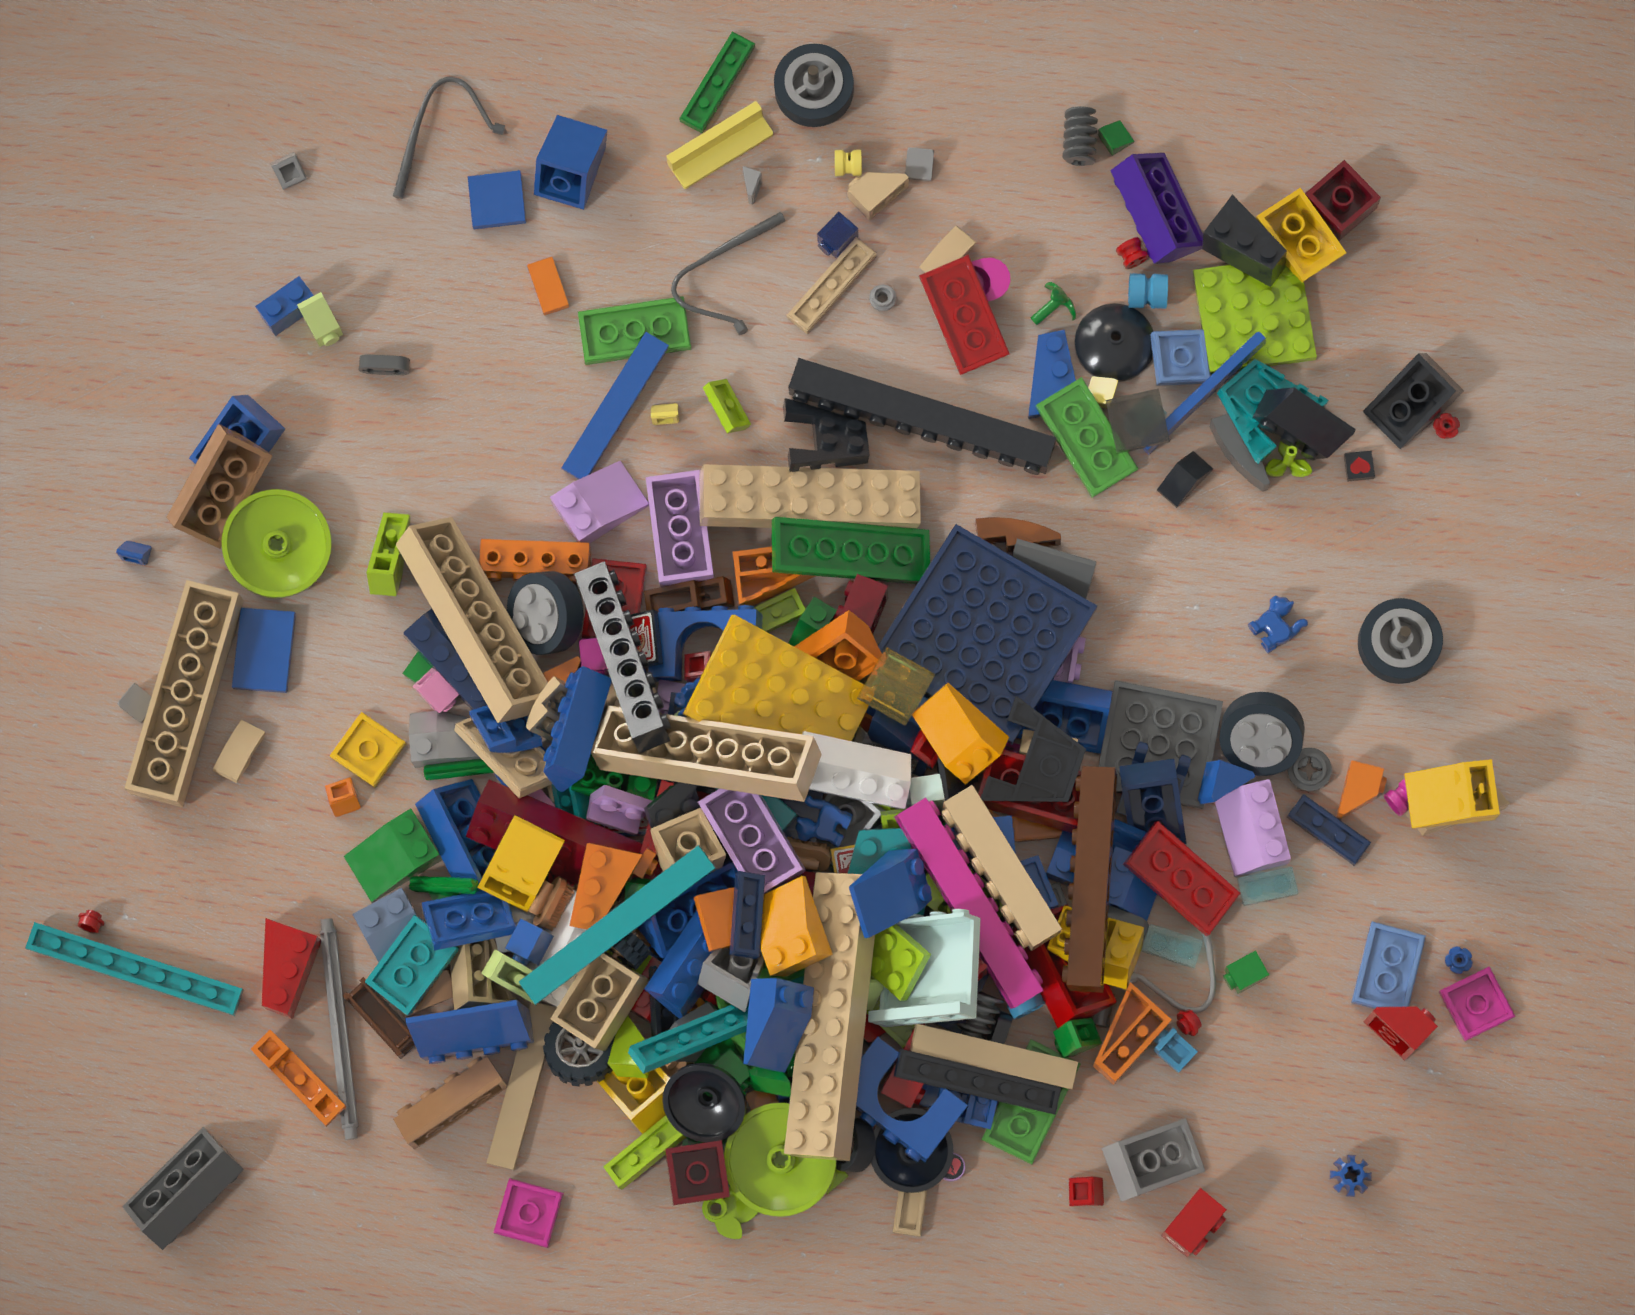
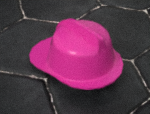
M992 257L971 261L988 302L1003 296L1011 282L1007 266L1002 261Z

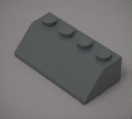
M202 1127L122 1207L139 1229L163 1250L177 1238L183 1229L195 1221L197 1216L210 1203L214 1202L218 1195L230 1183L234 1182L244 1169Z

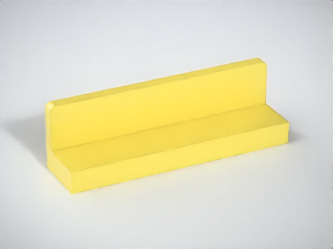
M755 101L666 156L667 163L682 187L687 189L771 138L773 131L763 118L762 108Z

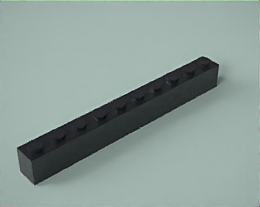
M801 358L797 360L788 387L789 395L798 402L808 403V401L817 403L821 409L828 411L836 409L843 411L845 416L859 419V417L869 419V422L875 426L884 427L888 425L904 435L914 433L930 443L940 441L946 443L948 448L956 451H962V449L969 450L978 458H995L1004 466L1013 467L1017 465L1024 467V471L1034 475H1039V473L1046 474L1056 443V437Z

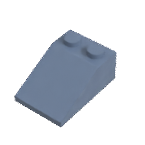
M402 888L353 913L378 962H380L411 918L417 915Z

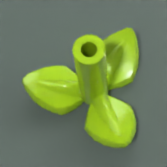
M1280 441L1278 452L1283 457V460H1270L1265 467V471L1270 476L1280 477L1284 475L1286 468L1289 467L1293 476L1305 477L1312 474V468L1304 459L1294 460L1298 448L1288 446Z

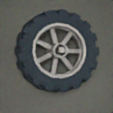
M553 1022L550 1025V1031L544 1037L545 1045H543V1050L551 1072L555 1077L558 1076L560 1081L566 1084L570 1082L572 1086L580 1087V1084L590 1086L593 1085L592 1082L604 1080L605 1075L613 1071L608 1064L615 1036L606 1051L591 1047L578 1037L573 1039L570 1037L573 1034L557 1023ZM565 1041H568L570 1044L574 1046L562 1049V1045ZM575 1053L571 1063L564 1060L563 1056ZM590 1053L599 1054L593 1061H590ZM579 1059H585L587 1063L582 1065H576Z

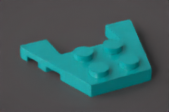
M1254 359L1223 385L1217 392V395L1254 461L1259 464L1277 447L1258 428L1261 423L1252 418L1266 390L1296 388L1322 407H1325L1329 400L1322 395L1319 397L1308 392L1309 388L1302 384L1295 385L1286 380L1284 374Z
M901 828L859 830L848 874H863L889 850L911 849L912 846ZM926 907L916 914L924 916Z

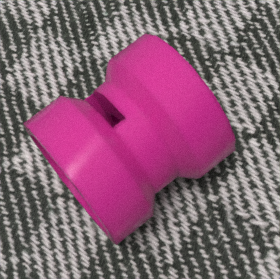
M1405 778L1399 782L1396 790H1389L1384 794L1387 804L1399 816L1408 811Z

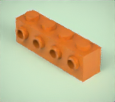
M481 539L479 564L489 581L497 582L501 581L502 578H512V581L516 582L519 578L529 573L555 571L568 577L573 584H578L574 573L590 567L591 547L589 543Z

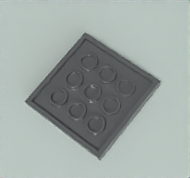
M1115 680L1098 767L1116 768L1118 774L1117 793L1122 794L1119 766L1132 764L1138 742L1148 744L1144 763L1175 759V766L1177 768L1180 756H1189L1191 763L1180 793L1181 805L1203 809L1204 804L1199 803L1198 796L1206 762L1213 760L1223 701Z

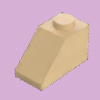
M867 172L864 176H857L848 185V199L870 221L909 187V177L906 174Z

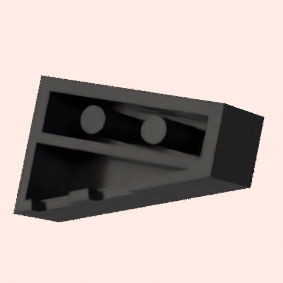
M1233 194L1203 232L1202 250L1270 287L1285 269L1287 250Z

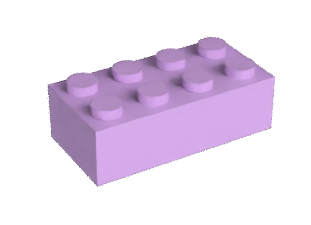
M700 470L646 477L660 587L690 580L703 581L714 578L708 527L700 526Z
M718 789L698 801L737 870L765 875L764 894L806 872L762 795Z

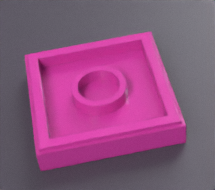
M1490 966L1439 991L1464 1042L1515 1017Z
M509 1178L493 1233L548 1248L563 1193Z

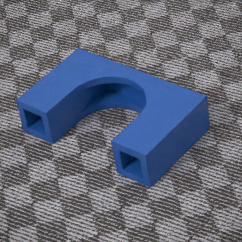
M750 605L738 606V610H728V607L713 606L710 611H701L699 607H686L685 611L675 612L673 608H659L658 620L663 664L648 667V672L651 671L655 682H659L660 679L682 681L683 647L692 633L705 627H715L724 631L731 615H736L762 629L763 615L757 609H754V606Z
M877 1037L861 1058L856 1110L862 1113L860 1118L869 1126L874 1127L876 1124L884 1130L882 1135L891 1143L896 1145L899 1142L907 1148L905 1153L913 1160L918 1162L921 1159L926 1162L968 1105L945 1088L930 1109L916 1120L898 1121L888 1116L879 1104L877 1090L883 1077L897 1061L899 1052Z

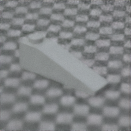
M436 711L411 713L409 719V742L411 762L414 767L420 768L429 764L481 759L454 731L456 723L470 717L446 712L438 713Z

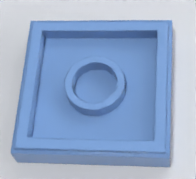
M1203 329L1154 331L1150 334L1157 386L1203 384L1210 377Z

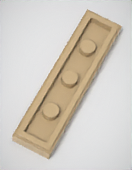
M855 237L787 314V318L808 334L876 257V252Z

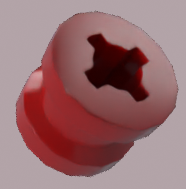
M1139 237L1129 239L1116 248V252L1119 256H1122L1124 260L1123 265L1127 270L1139 266L1149 258L1147 251L1141 247L1142 242Z

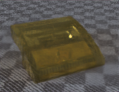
M886 647L874 666L870 677L859 692L857 699L906 725L935 674Z

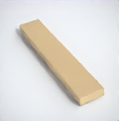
M532 1002L530 1003L529 1010L534 1043H528L527 1049L517 1050L487 1164L515 1171L545 1061L543 1045H545L544 1037L546 1033H549V1027L554 1022L550 1018L557 1007L542 1003L537 1005Z
M915 1024L910 1051L1067 1089H1073L1078 1066L1077 1061L920 1024Z

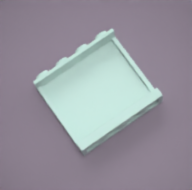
M954 909L952 914L930 912V916L926 917L914 914L897 923L898 926L925 948L931 956L909 998L900 1001L884 987L880 994V1010L869 1011L868 1022L883 1027L976 1018L980 918L969 914V910Z

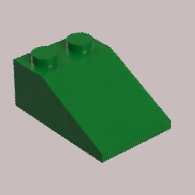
M411 808L387 822L344 855L345 860L371 903L408 882L411 877L421 874L442 861L440 854Z

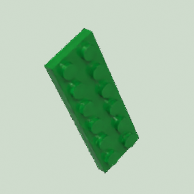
M774 517L772 519L773 573L855 579L856 575L859 574L875 581L918 584L930 565L929 530L785 517Z

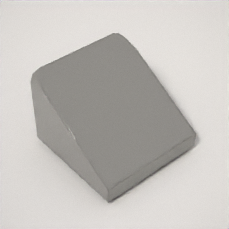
M908 147L905 174L909 179L931 181L934 150Z
M294 152L270 163L283 190L307 179Z
M743 166L748 202L753 205L762 185V174L760 171Z
M133 683L117 704L134 719L142 723L145 720L151 696L137 684Z

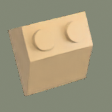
M701 808L651 828V835L663 872L698 845H700L716 868L713 871L722 868L726 853Z

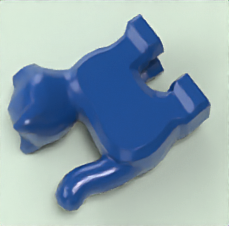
M1273 596L1270 599L1269 609L1259 619L1248 624L1249 629L1255 636L1263 631L1267 633L1268 637L1261 638V645L1268 654L1275 650L1277 646L1286 644L1300 632L1301 628L1308 625L1306 619L1297 620L1292 627L1282 620L1281 617L1288 615L1294 604V601H1289L1286 597Z
M809 795L806 796V805L819 809V814L816 822L806 817L796 818L795 829L798 839L807 841L810 838H817L822 841L831 842L835 847H839L844 836L835 830L836 826L841 824L847 830L853 815L840 810L832 803L821 799H813Z

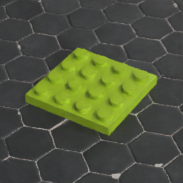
M1231 265L1193 270L1210 375L1221 367L1256 332H1260L1266 338V344L1238 371H1241L1254 359L1269 367L1316 360L1317 355L1305 285L1286 266L1271 287Z

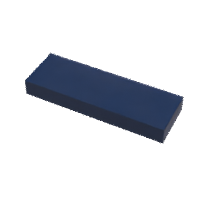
M1304 794L1287 815L1288 819L1354 866L1371 844L1365 837Z
M743 871L735 873L730 955L752 959L760 957L765 875Z

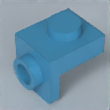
M1174 1027L1169 1032L1164 1029L1154 1040L1157 1044L1154 1052L1177 1073L1198 1052L1177 1033Z

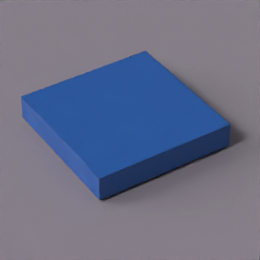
M520 170L467 176L473 230L526 224Z

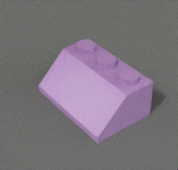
M1270 779L1242 785L1215 801L1234 877L1287 865L1290 862L1291 856Z

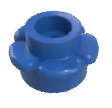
M1453 947L1445 957L1446 966L1455 974L1468 971L1473 964L1471 961L1472 954L1466 948ZM1458 957L1462 959L1460 963L1457 962Z

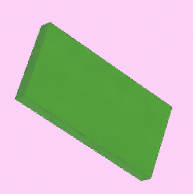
M674 298L578 312L585 365L629 359L645 332L668 344L669 348L666 353L691 350L686 309L681 307Z
M1082 377L1035 405L1091 498L1138 470L1137 465Z
M1030 1039L1026 1050L1063 1058L1062 1054ZM1078 1062V1066H1077L1076 1073H1077V1071H1078V1069H1079V1067H1080V1065H1081V1063H1079V1062ZM1061 1087L1056 1114L1069 1090L1067 1088ZM999 1102L994 1114L991 1129H986L981 1140L1032 1165L1056 1115Z

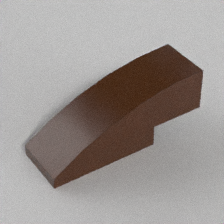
M724 576L703 581L690 580L644 591L646 611L653 609L658 611L659 608H673L675 612L685 611L686 607H699L701 611H710L713 606H734L731 580Z

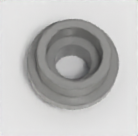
M878 285L870 292V304L878 311L890 310L895 305L896 293L888 285ZM881 295L887 296L888 300L886 302H880L878 300V297Z

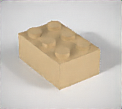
M605 952L578 973L550 1019L593 1048L606 1051L649 979L619 959H614L608 952Z

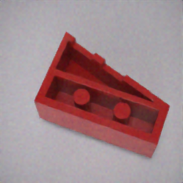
M265 918L262 1006L266 1010L293 1019L320 948L321 939L316 935Z

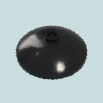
M1117 303L1105 304L1093 309L1081 320L1075 334V352L1083 368L1092 376L1119 380L1118 382L1127 381L1138 376L1150 364L1153 357L1150 334L1154 331L1148 319L1135 308H1128V305ZM1118 334L1121 339L1114 341L1111 335Z
M695 1063L680 1068L670 1077L663 1092V1108L669 1122L681 1134L696 1141L713 1142L726 1139L737 1131L745 1117L746 1098L742 1087L730 1073L712 1064ZM705 1092H710L713 1097L707 1096Z
M904 1108L888 1114V1116L898 1121H913L922 1117L927 1111L918 1108ZM876 1126L874 1129L876 1148L871 1165L879 1179L890 1188L904 1193L923 1192L937 1185L949 1171L954 1152L953 1141L949 1132L926 1162L921 1159L917 1162L905 1155L907 1148L901 1143L897 1142L895 1145L882 1135L884 1130L879 1126Z

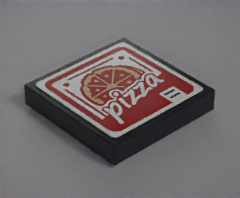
M653 609L631 614L635 625L630 626L631 631H637L642 644L637 648L639 652L644 651L649 663L647 667L663 664L658 611Z

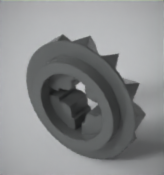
M1303 748L1297 761L1287 771L1290 781L1298 789L1311 792L1320 790L1328 783L1332 773V766L1327 755L1319 749ZM1308 759L1312 763V768L1321 770L1314 772L1310 781L1306 772L1298 770L1306 767Z

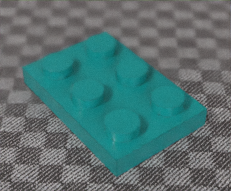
M414 915L365 980V983L404 1014L410 1016L456 955L459 948L455 946L434 951L426 922L419 916Z

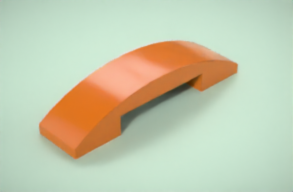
M271 1029L251 1048L254 1054L281 1079L326 1127L347 1107Z

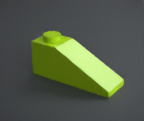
M383 512L366 572L370 594L397 596L403 574L404 558L398 550L396 543L410 525L409 514Z

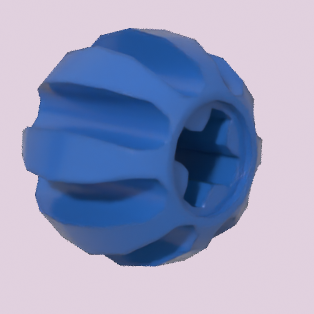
M1347 1155V1163H1344L1339 1157L1333 1163L1339 1171L1330 1170V1179L1338 1180V1184L1333 1186V1188L1339 1193L1342 1187L1347 1190L1346 1197H1355L1354 1188H1357L1363 1194L1368 1189L1363 1180L1372 1181V1172L1365 1173L1363 1171V1167L1369 1164L1364 1159L1361 1160L1360 1164H1357L1355 1162L1356 1155ZM1348 1169L1351 1173L1356 1172L1357 1174L1354 1183L1351 1179H1345L1344 1175L1348 1172Z

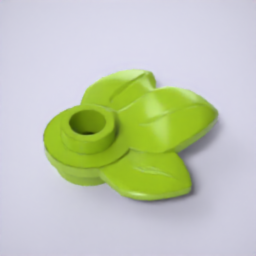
M729 1187V1198L704 1201L702 1212L708 1221L715 1223L718 1232L722 1236L730 1239H741L742 1228L740 1223L750 1221L758 1212L745 1205L736 1196L732 1188ZM713 1204H720L722 1210L720 1213L714 1214L711 1212V1206Z

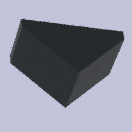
M1192 451L1176 463L1157 488V491L1177 508L1212 472L1213 468Z

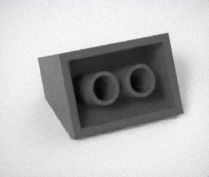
M1017 539L1013 552L1014 558L1087 599L1095 572L1096 561Z

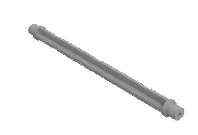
M328 918L320 920V938L338 1097L347 1106L340 1113L342 1129H344L345 1140H353L358 1138L357 1128L359 1126L337 932L334 929L333 919Z

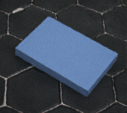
M1371 921L1351 1003L1373 1009L1376 1007H1409L1426 935Z

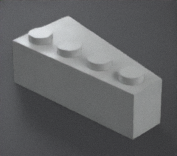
M761 944L760 957L757 959L730 955V947L713 951L703 962L698 985L745 1012L749 1004L751 979H759L765 965Z

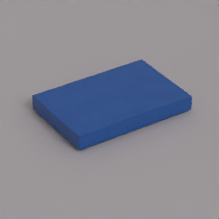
M241 608L232 680L233 689L287 693L296 620L295 612Z
M483 890L477 891L475 894H461L422 902V910L434 951L512 935L516 928L509 903Z

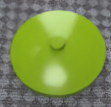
M271 489L247 497L233 509L223 529L222 553L229 572L242 587L259 596L286 598L307 590L321 577L330 558L331 535L325 517L310 500L292 491Z
M770 1103L747 1113L737 1131L728 1137L724 1151L727 1180L733 1192L751 1209L770 1216H791L813 1207L827 1193L836 1173L837 1160L801 1158L784 1154L789 1103Z

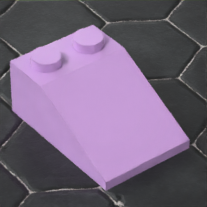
M621 461L572 482L550 496L553 507L575 540L589 544L649 506L648 501Z

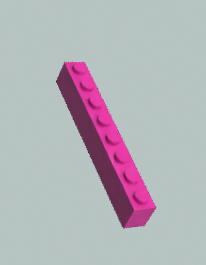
M925 797L894 816L912 848L918 850L926 871L951 912L954 909L969 910V914L980 918L979 958L987 965L988 973L1010 1009L1016 1008L1043 991L1040 986L1043 983L1042 978L1035 969L1031 970L1026 963L1028 956L1021 945H1015L1011 938L1014 935L1011 927L1006 921L1001 922L996 913L999 911L997 904L992 897H986L982 890L984 884L976 872L972 874L967 866L970 863L967 855L962 849L958 850L952 840L955 839L953 832L947 824L943 826L938 816L941 814L933 801L928 802Z

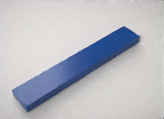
M645 332L561 467L562 470L577 479L591 474L668 350V344Z
M1256 332L1141 442L1142 449L1148 455L1151 454L1266 344V338L1260 332Z

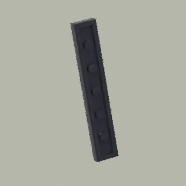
M899 1049L893 1076L1056 1115L1061 1087L904 1049Z

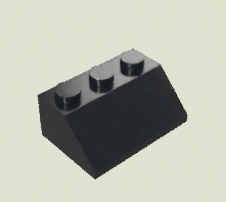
M1296 388L1266 390L1252 417L1261 423L1260 427L1263 430L1277 434L1281 437V442L1288 446H1295L1301 450L1303 457L1312 461L1330 457L1356 430Z

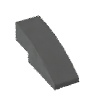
M1229 414L1211 419L1209 427L1225 457L1251 484L1262 492L1267 491L1270 482L1261 461L1257 464L1254 461Z

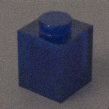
M838 211L817 233L818 247L827 256L832 254L837 259L854 238L859 237V229Z

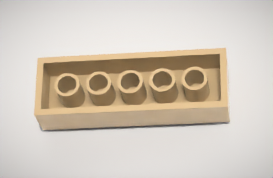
M973 785L943 802L942 819L950 829L955 828L958 833L956 835L958 845L964 852L969 851L973 857L970 863L979 877L984 875L988 882L986 883L987 886H985L986 890L993 900L998 899L1003 907H1001L1000 912L1008 924L1013 922L1018 930L1015 936L1023 949L1028 946L1029 950L1033 951L1059 935L1062 930L1061 926Z

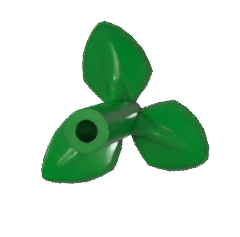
M1047 282L1044 287L1052 290L1051 300L1030 317L1031 320L1038 325L1061 305L1068 308L1072 321L1075 320L1076 310L1072 300L1060 286Z

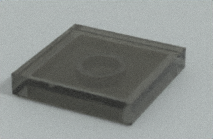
M1159 388L1105 400L1117 454L1170 442Z

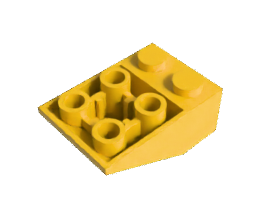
M1492 759L1462 762L1404 774L1412 829L1492 821L1500 815Z
M514 815L477 888L528 912L565 840Z
M1064 905L1058 919L1062 930L1059 935L1050 940L1047 949L1068 962L1069 955L1064 954L1065 938H1070L1071 927L1066 926L1067 910L1072 911V907ZM1108 918L1105 984L1127 990L1142 950L1144 927Z

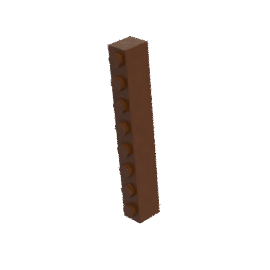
M1082 766L1081 775L1076 777V791H1080L1079 802L1075 801L1074 818H1078V827L1072 831V845H1076V856H1071L1070 872L1074 873V883H1069L1068 899L1072 900V911L1067 910L1066 926L1071 927L1070 938H1065L1064 954L1069 955L1068 966L1064 965L1062 972V981L1067 983L1069 991L1103 993L1118 778L1115 767Z

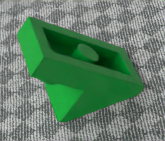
M795 1052L785 1072H777L759 1067L749 1070L752 1088L756 1091L790 1097L791 1085L788 1077H793Z

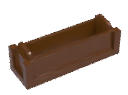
M363 977L359 980L361 983L349 994L346 992L343 997L401 1059L415 1047L407 1024L377 991L365 983L366 979Z

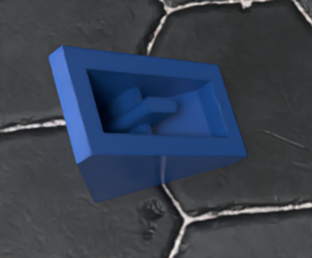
M1222 760L1206 762L1198 801L1200 804L1215 802L1255 778V775L1252 771Z

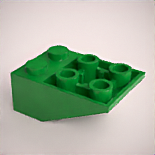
M590 754L584 777L574 783L571 790L590 796V794L603 785H607L653 801L657 795L659 779L600 770L592 754Z

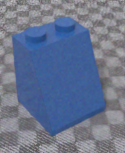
M557 115L536 158L534 195L584 210L606 149L607 129Z

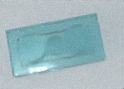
M1292 867L1237 879L1243 906L1298 895Z
M1150 924L1141 952L1195 968L1203 941Z

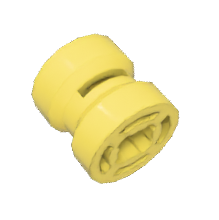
M835 150V176H844L845 174L862 176V151L853 150L852 152H845L844 150Z

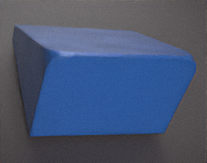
M125 541L117 548L116 553L123 561L147 565L152 548L149 545Z

